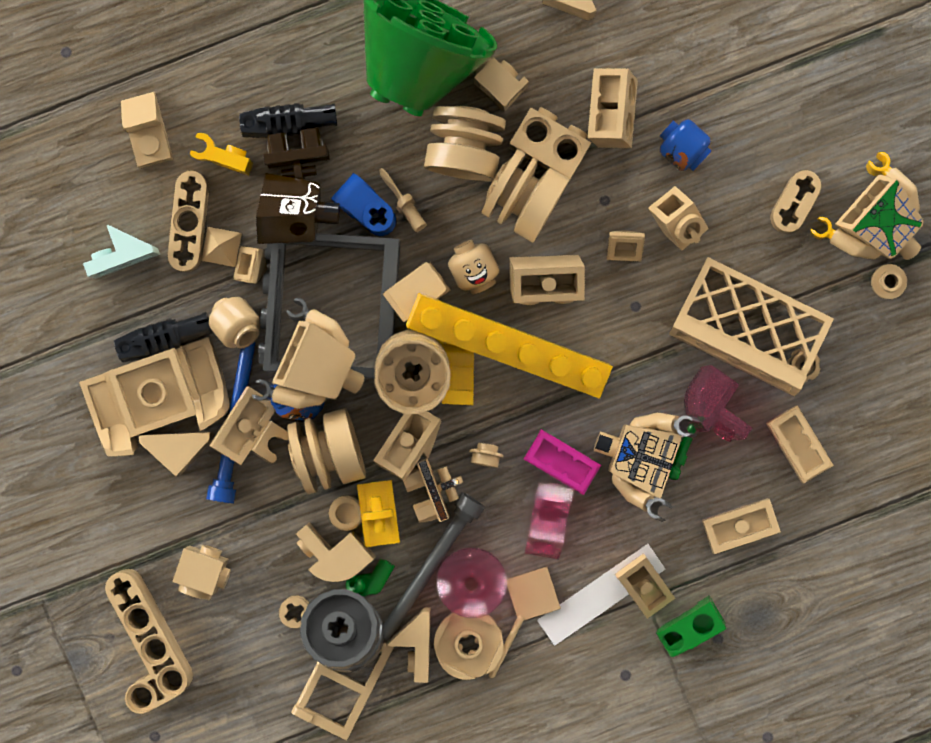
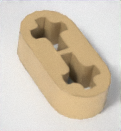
M809 170L800 171L789 179L770 215L771 224L778 232L791 233L799 229L821 190V181L814 172ZM807 178L810 180L808 186L813 189L812 193L806 192L798 200L795 197L800 187L796 185V181L801 182ZM791 204H793L796 208L792 213V217L796 221L784 226L781 224L783 218L779 215V212L787 211Z

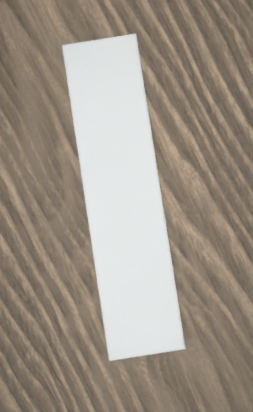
M649 544L560 604L561 609L546 613L537 620L554 646L629 595L615 574L644 553L658 574L665 570V567Z

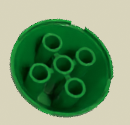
M363 0L366 81L372 88L370 95L383 103H389L391 100L400 104L406 112L412 115L422 116L424 110L430 109L492 57L497 49V41L484 27H480L478 32L466 23L469 18L467 15L438 0Z

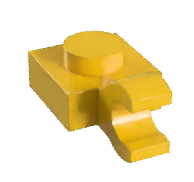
M196 134L197 139L206 142L207 148L202 153L191 150L190 155L198 161H210L224 168L247 176L250 175L253 162L246 158V151L231 145H227L226 150L220 149L215 146L213 139L207 134Z

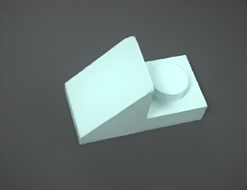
M107 225L116 251L112 252L111 248L95 252L91 255L92 260L83 263L87 276L96 279L158 256L160 253L158 248Z

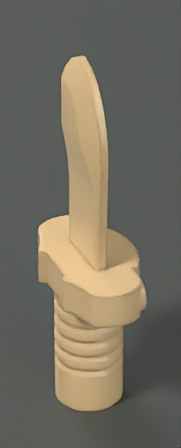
M380 168V176L398 199L396 207L401 215L404 214L415 232L424 229L427 224L414 206L415 201L410 194L402 195L389 174L383 168Z

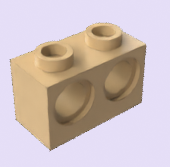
M594 68L587 138L598 148H632L638 80L629 69Z
M542 107L538 111L530 108L509 143V149L514 152L519 149L526 153L524 158L529 161L534 158L538 160L537 165L546 171L552 168L571 180L591 145V142L586 140L588 135L573 125H570L568 129L556 122L558 117ZM535 125L541 126L546 132V138L541 142L531 141L526 133L530 127ZM569 143L576 149V156L571 160H564L559 157L557 147L560 144Z

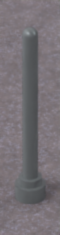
M462 492L459 499L455 502L457 507L454 513L456 515L383 624L385 628L384 640H389L393 636L466 523H471L474 518L478 519L485 509L484 505L468 494Z

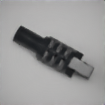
M294 103L293 105L267 106L240 113L239 123L242 137L268 138V135L286 133L288 136H292L294 134L300 135V131L307 128L337 126L335 103L305 108L303 104Z
M204 312L203 314L178 322L176 319L172 320L170 318L163 322L138 328L114 340L117 356L121 362L140 360L173 348H180V346L184 345V341L212 334L213 331L208 324V314Z

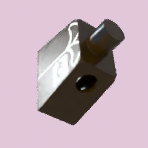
M265 174L256 214L257 244L312 242L316 240L318 223L339 224L340 203L321 202V186L317 182L275 174Z

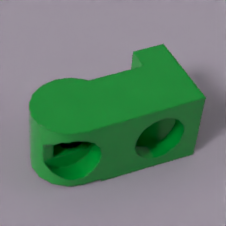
M707 596L693 608L661 626L656 631V635L669 656L675 657L726 630L727 627L725 620L711 597Z

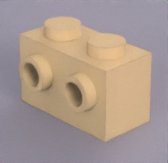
M579 255L509 257L510 293L514 303L523 305H535L539 302L567 304L585 300V266Z

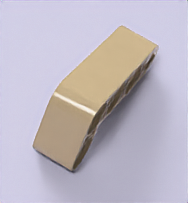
M124 569L113 574L107 580L105 591L149 674L143 676L130 686L125 694L127 707L136 714H144L184 692L193 680V672L141 575L133 569ZM129 581L131 587L121 592L118 586L122 582ZM138 596L140 600L128 607L126 602ZM140 608L148 613L149 622L147 625H140L135 621V609ZM153 639H158L164 643L166 647L165 655L157 656L151 651L150 643ZM175 670L181 674L183 679L181 686H173L168 682V671ZM144 687L151 692L152 700L150 703H143L138 699L136 694L137 688Z

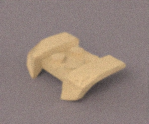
M210 337L180 346L177 349L173 348L79 382L102 448L107 456L134 455V451L138 448L135 436L196 415L199 429L202 431L222 418L230 407L225 378Z

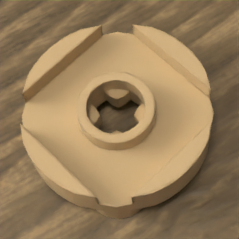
M473 608L457 609L445 617L436 630L434 637L436 657L442 668L448 674L458 679L471 680L490 673L496 668L503 654L502 631L496 621L484 611ZM469 635L475 636V643L479 645L477 650L470 649L468 653L463 652V645L459 643L460 638H467Z

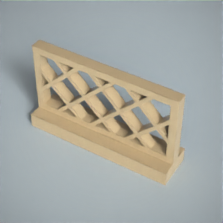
M707 257L669 335L795 396L802 389L807 379L806 376L834 318ZM709 269L722 274L727 287L709 292L705 281ZM731 279L738 282V284L733 285ZM700 287H702L704 294L696 297ZM744 287L754 290L758 303L741 308L735 290ZM729 292L735 310L718 315L712 297ZM763 295H765V296H767V297H769V298H771V299L764 300ZM706 300L712 317L700 321L687 315L693 303ZM776 302L785 305L790 318L773 323L767 305ZM761 308L767 325L749 331L743 313ZM795 311L801 313V315L796 316ZM738 315L744 333L735 336L724 333L720 320ZM812 318L823 324L818 335L805 339L798 321ZM714 322L716 328H714V327H712V326H710V325H708V324ZM792 323L798 341L781 346L775 328ZM769 330L775 349L766 352L756 349L752 336ZM746 338L748 344L740 341V339ZM814 342L809 352L807 344ZM801 346L806 359L801 370L787 363L783 351ZM773 354H778L779 359H777V358H775V357H773V356H771V355H773Z

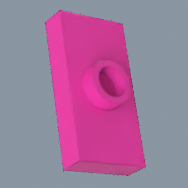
M542 429L523 458L582 495L585 494L601 467L599 463Z

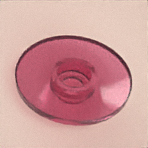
M464 548L452 553L442 563L437 575V590L441 601L451 612L465 618H479L491 613L499 606L506 592L507 579L502 564L494 555L479 548ZM467 579H475L478 583L477 589L473 591L467 590L464 585Z

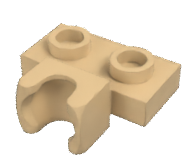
M246 387L209 446L239 465H242L249 452L272 464L276 462L277 456L269 450L268 442L272 437L289 440L288 431L269 421L275 412L271 400L259 401L254 399L252 394L260 397L263 395L251 387Z

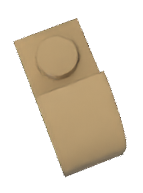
M310 522L296 533L300 538L297 542L300 549L309 558L314 555L318 559L308 570L314 576L325 581L340 582L350 579L376 557L368 547L365 548V543L354 530L333 548Z

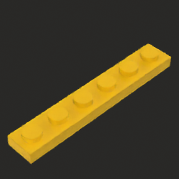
M418 293L406 324L408 329L599 399L613 368L609 363Z

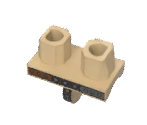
M428 458L418 461L417 466L413 468L404 482L407 492L426 486L430 499L413 505L419 523L435 519L442 522L449 519L450 515L440 491L445 490L449 502L459 499L455 486L463 483L461 476L451 478L448 468L445 466L437 470L441 479V483L437 484Z

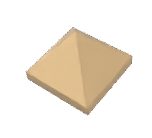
M207 227L201 261L236 267L242 233Z
M628 230L610 232L607 260L642 261L645 233Z
M241 246L233 278L236 281L256 284L268 270L264 250Z

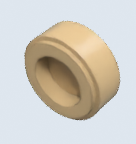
M343 495L333 501L329 508V518L336 528L349 531L359 526L362 522L359 499L351 495Z

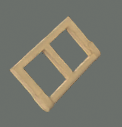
M347 626L340 629L339 636L341 633L348 632ZM384 641L380 650L381 654L365 685L317 662L291 713L347 741L394 647L387 646V642ZM321 675L360 694L344 726L305 707Z

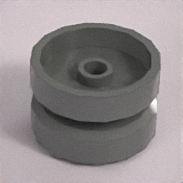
M333 589L320 594L307 606L301 618L300 635L304 648L314 660L336 672H354L367 667L377 658L384 644L385 628L380 614L363 596L351 590ZM347 626L348 632L341 633L339 636L340 629Z

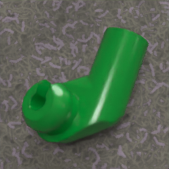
M380 558L372 573L355 575L347 579L345 583L346 590H351L363 597L379 594L395 565Z

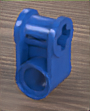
M355 173L347 179L331 198L334 203H340V208L352 219L355 218L376 236H386L396 227V216L389 204L379 197ZM377 212L379 215H382L386 212L384 215L387 220L386 224L382 225L378 222L373 226L375 223L372 217L373 214Z

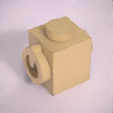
M676 186L648 207L663 234L681 251L691 243H698L702 234L709 229L694 202Z
M189 545L183 549L172 582L180 584L178 591L186 595L211 600L212 595L218 592L219 588L224 589L231 572V569L226 568L228 558L222 557V551L217 548L202 545L201 549Z

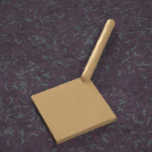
M548 567L505 580L517 619L504 643L500 662L489 673L490 678L496 676L524 620L561 609Z

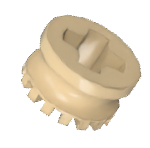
M299 595L290 596L281 604L279 617L285 626L299 628L301 627V620L298 621L295 617L289 619L287 616L290 610L288 604L292 603L295 607L301 604L304 608L301 612L302 617L309 605V601Z

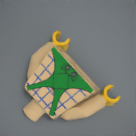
M879 152L876 157L883 163V167L879 168L873 162H867L866 169L868 173L877 177L835 223L840 229L834 230L830 220L825 217H819L817 220L826 224L828 230L823 234H819L813 229H810V232L816 239H831L830 244L854 257L874 260L883 256L892 259L899 253L905 260H909L915 257L921 249V245L913 237L923 226V219L919 214L920 204L917 187L897 168L892 169L889 166L890 157L888 154Z

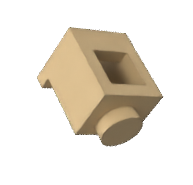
M490 57L475 70L477 75L474 77V84L503 112L528 88L529 81L525 77L518 81L516 79L518 76L517 71L505 60L499 63L494 57Z

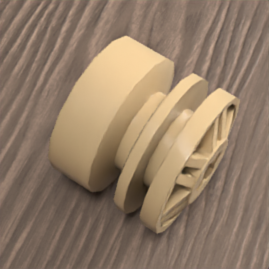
M435 107L432 118L444 124H432L430 132L444 138V143L438 142L427 145L424 169L455 178L492 182L497 175L500 157L486 151L485 147L502 144L503 138L491 132L504 131L506 120L474 107Z
M518 149L502 165L486 193L485 206L481 214L489 218L497 205L503 207L497 223L502 225L512 213L515 214L518 218L513 232L534 243L570 179L552 168H549L540 179L535 178L533 175L538 160L534 158L525 171L521 170L519 167L526 153Z
M405 330L394 334L383 343L376 357L375 386L380 398L390 408L403 414H421L435 408L444 399L450 387L449 360L441 343L436 338L414 330ZM407 362H411L413 365L420 364L417 375H414L411 371L405 373Z
M347 408L323 414L324 430L318 432L311 418L305 419L306 436L303 435L298 422L287 425L289 436L288 449L295 474L299 477L307 494L317 492V475L324 490L331 488V471L336 470L343 484L366 478L360 445Z

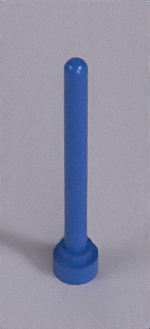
M255 342L246 348L240 349L229 414L245 388L248 387ZM221 454L217 479H213V484L208 486L206 499L234 504L236 489H233L234 482H231L234 461Z

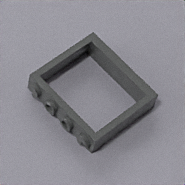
M317 233L316 240L312 242L267 244L265 258L270 259L271 262L270 273H264L263 294H268L267 308H262L260 327L261 329H266L265 343H259L258 348L259 364H263V371L277 372L281 363L278 361L286 244L384 251L378 355L382 344L394 335L396 312L383 293L398 283L401 241L393 238ZM351 366V369L363 374L364 378L375 379V368Z

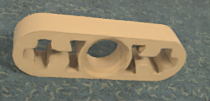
M196 171L182 173L177 178L175 184L168 261L174 269L181 272L194 271L200 265L202 259L209 184L206 178ZM191 178H195V182L201 185V190L195 191L193 194V202L200 203L199 209L190 205L181 206L182 200L189 203V192L183 187L184 184H190ZM186 212H193L198 218L197 227L190 232L183 231L179 225L180 217ZM178 235L186 238L196 237L195 244L188 241V252L192 253L194 257L193 260H187L186 266H182V261L176 258L177 252L181 253L184 250V241H177Z

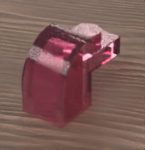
M712 365L700 367L689 384L684 398L686 415L697 417L700 421H689L690 424L698 432L710 431L712 426H715L713 432L729 442L732 439L745 440L752 427L725 409L739 384Z
M539 483L531 511L525 554L559 560L564 544L567 518L573 500L574 489L564 488L556 483Z

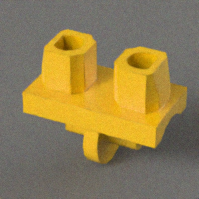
M392 480L357 484L365 548L400 543Z

